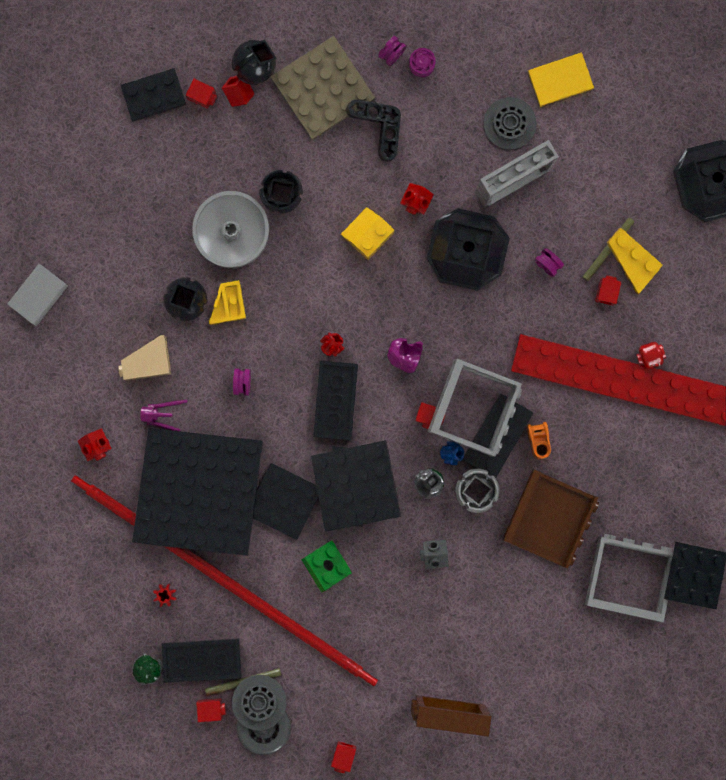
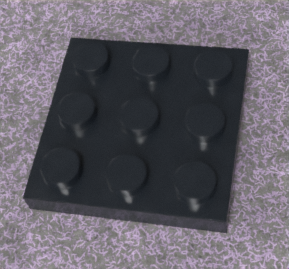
M271 463L256 493L253 519L298 540L318 499L317 486Z
M675 542L664 599L717 610L726 565V552Z

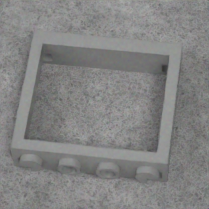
M547 140L481 178L475 193L484 209L549 172L559 156L550 141ZM542 167L546 169L543 172H540L539 170Z
M455 359L427 432L486 455L496 456L502 448L501 439L508 432V420L515 413L516 407H514L516 399L519 400L522 389L520 388L522 384L460 359ZM462 369L510 388L489 448L439 430Z
M605 534L604 537L599 536L585 605L664 622L668 603L664 596L673 556L672 548L661 546V550L654 549V544L642 542L641 546L634 544L635 540L623 538L622 542L615 540L616 536ZM604 544L667 557L656 612L593 598Z

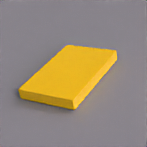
M582 52L528 70V75L540 107L594 89Z

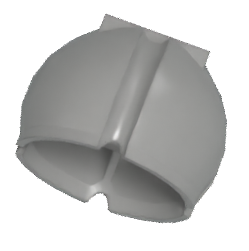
M472 469L463 473L462 479L457 481L455 494L459 504L467 507L466 510L482 513L491 509L493 502H497L500 488L496 478L493 475L489 476L488 471ZM475 478L489 488L479 503L464 493Z

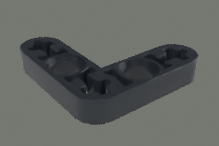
M353 100L348 103L346 113L349 117L381 123L378 156L385 162L393 160L398 150L401 121L400 110L395 106L363 100ZM354 105H356V108H357V109H363V108H365V110H364V111H358V112H356V114H355V113H354V110L351 109V107H353ZM371 107L377 109V117H372L369 114ZM391 111L393 115H396V117H394L392 120L391 117L388 115H384L382 117L383 113L388 114ZM386 129H391L394 132L393 139L386 137ZM388 143H393L389 145L388 149L389 152H392V154L387 157V154L384 153V151L388 148Z

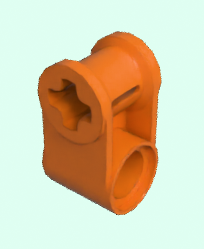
M547 422L533 426L527 424L528 438L533 456L537 459L548 457L551 453ZM542 445L546 448L544 456L537 453V446Z

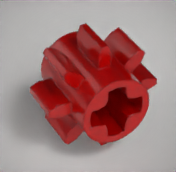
M329 332L320 340L323 343L321 350L328 356L333 355L336 357L344 349L342 346L343 338L337 333L331 334Z
M170 583L165 588L162 584H159L160 590L153 591L157 594V598L154 601L158 600L161 602L160 607L164 603H167L170 607V600H177L173 596L177 589L171 590ZM166 590L168 591L167 595L170 597L163 600V596L160 594Z

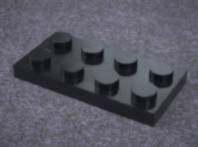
M320 361L313 437L339 440L352 439L358 364Z
M499 395L475 436L473 443L489 448L507 399L506 396ZM515 402L514 407H516L513 417L508 420L507 425H509L506 436H503L501 439L502 448L496 456H489L468 448L462 460L477 469L488 471L489 476L493 475L497 478L531 419L533 412Z
M240 638L162 643L163 682L241 678Z

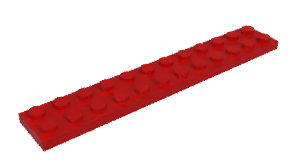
M522 334L519 336L511 372L726 426V386L656 368L646 369L644 365Z

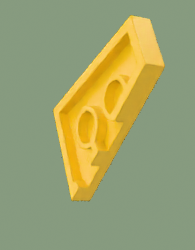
M619 228L607 242L616 260L625 271L627 279L632 283L635 292L639 294L663 265L622 228Z

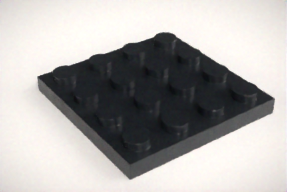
M386 440L311 455L325 532L401 517Z

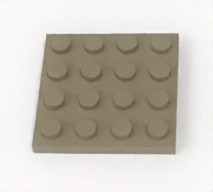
M334 36L271 76L274 84L312 140L349 117L346 113V106L351 101L363 100L372 102L375 100L374 95ZM356 105L351 107V109L354 110V113L360 110L356 108Z

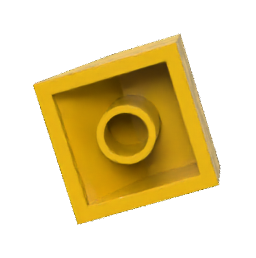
M366 207L340 235L369 260L394 234V229L383 218Z

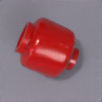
M657 342L641 345L639 353L636 354L639 365L643 364L646 369L661 366L664 359H666L662 344L659 345Z

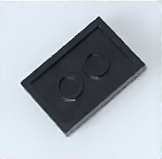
M175 68L121 85L132 122L186 105Z

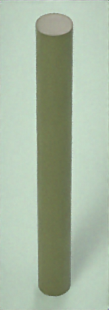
M628 218L621 228L627 233L634 224V220ZM608 245L583 275L582 278L586 281L591 279L612 252Z
M280 668L256 674L271 678L282 676ZM248 677L205 688L206 695L209 696L235 689Z

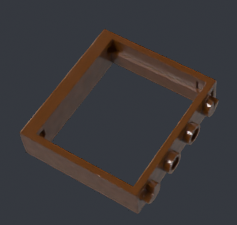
M416 695V700L411 702V714L416 727L489 737L492 716L484 704Z

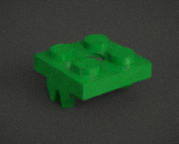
M332 540L301 559L321 593L352 573ZM325 560H329L332 563L333 568L331 571L324 568Z

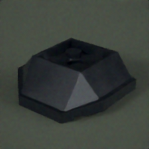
M719 140L685 149L673 170L683 209L704 223L725 218L726 141ZM717 175L720 178V183H715L712 176Z
M457 208L435 221L426 259L441 283L478 291L501 276L510 238L494 216ZM467 243L471 244L473 246V251H464L463 245Z

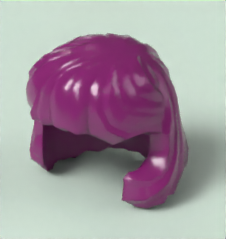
M404 338L393 340L388 349V360L394 367L407 373H414L419 364L423 343L418 341L414 344H408L407 339Z

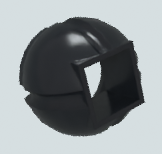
M265 39L262 41L249 40L240 44L235 50L232 58L233 71H238L237 77L241 81L249 85H258L267 81L272 76L277 58Z
M275 170L267 174L261 181L262 188L259 189L260 199L263 205L271 212L289 213L300 204L302 200L300 195L303 194V188L299 178L292 172L287 171L285 173L283 170ZM275 184L292 187L289 203L272 200Z
M182 277L172 281L167 286V293L164 294L163 301L167 312L173 318L179 317L181 321H191L198 318L205 309L203 307L207 304V293L197 280L191 281V278ZM180 287L195 292L189 309L174 304Z

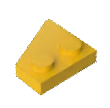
M239 280L220 284L217 299L213 306L214 309L209 320L210 325L246 319Z

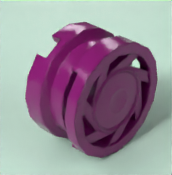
M393 36L378 54L380 59L386 60L388 66H392L407 47L404 43H400L396 36Z
M427 48L414 50L409 58L411 72L415 76L426 77L434 71L436 64L434 53Z
M544 248L541 252L542 254L534 259L535 263L545 270L544 272L549 276L554 277L557 274V270L563 268L564 263L553 252Z
M235 368L233 395L243 393L244 396H249L251 369L241 371Z

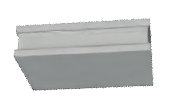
M38 264L7 305L37 326L59 297L63 295L68 285L41 264Z

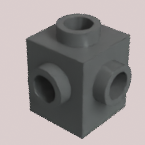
M446 540L423 542V550H420V560L425 562V569L449 567Z

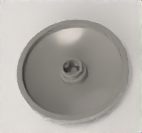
M238 191L220 192L205 200L197 210L192 227L194 242L200 253L211 263L225 268L242 267L257 259L265 249L269 238V221L262 206L251 196Z

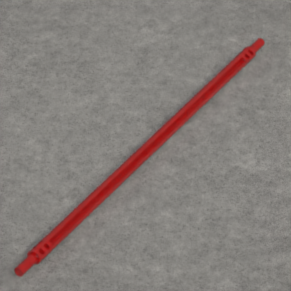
M76 475L72 478L71 482L86 491L88 496L131 525H135L136 513L93 484L89 485ZM165 547L355 677L359 676L372 686L376 685L378 680L364 671L362 666L189 549Z

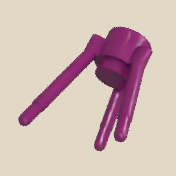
M187 400L148 404V407L142 406L141 421L147 422V425H154L172 431H181L179 428L156 422L158 417H172L173 414L159 413L158 409L155 408L187 403Z

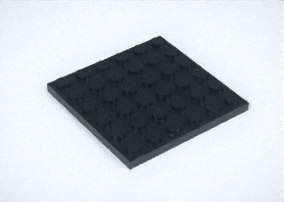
M148 428L132 543L248 556L263 441Z

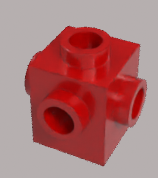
M409 183L400 204L405 206V210L410 214L416 215V213L424 215L434 194L421 185Z
M102 428L86 434L78 440L81 451L87 461L94 458L96 461L105 458V453L112 449Z

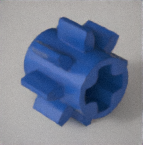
M447 441V446L441 448L440 455L445 460V464L458 465V461L464 458V449L458 443Z

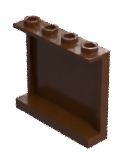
M533 469L502 540L568 569L569 565L572 566L575 562L576 555L574 553L583 543L584 530L587 531L590 527L592 520L589 518L592 512L595 513L599 506V502H597L599 497L590 495Z

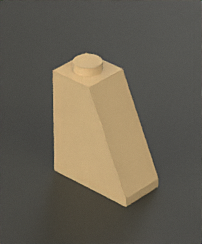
M161 335L121 360V366H119L120 377H123L125 381L170 375L171 368L166 336Z

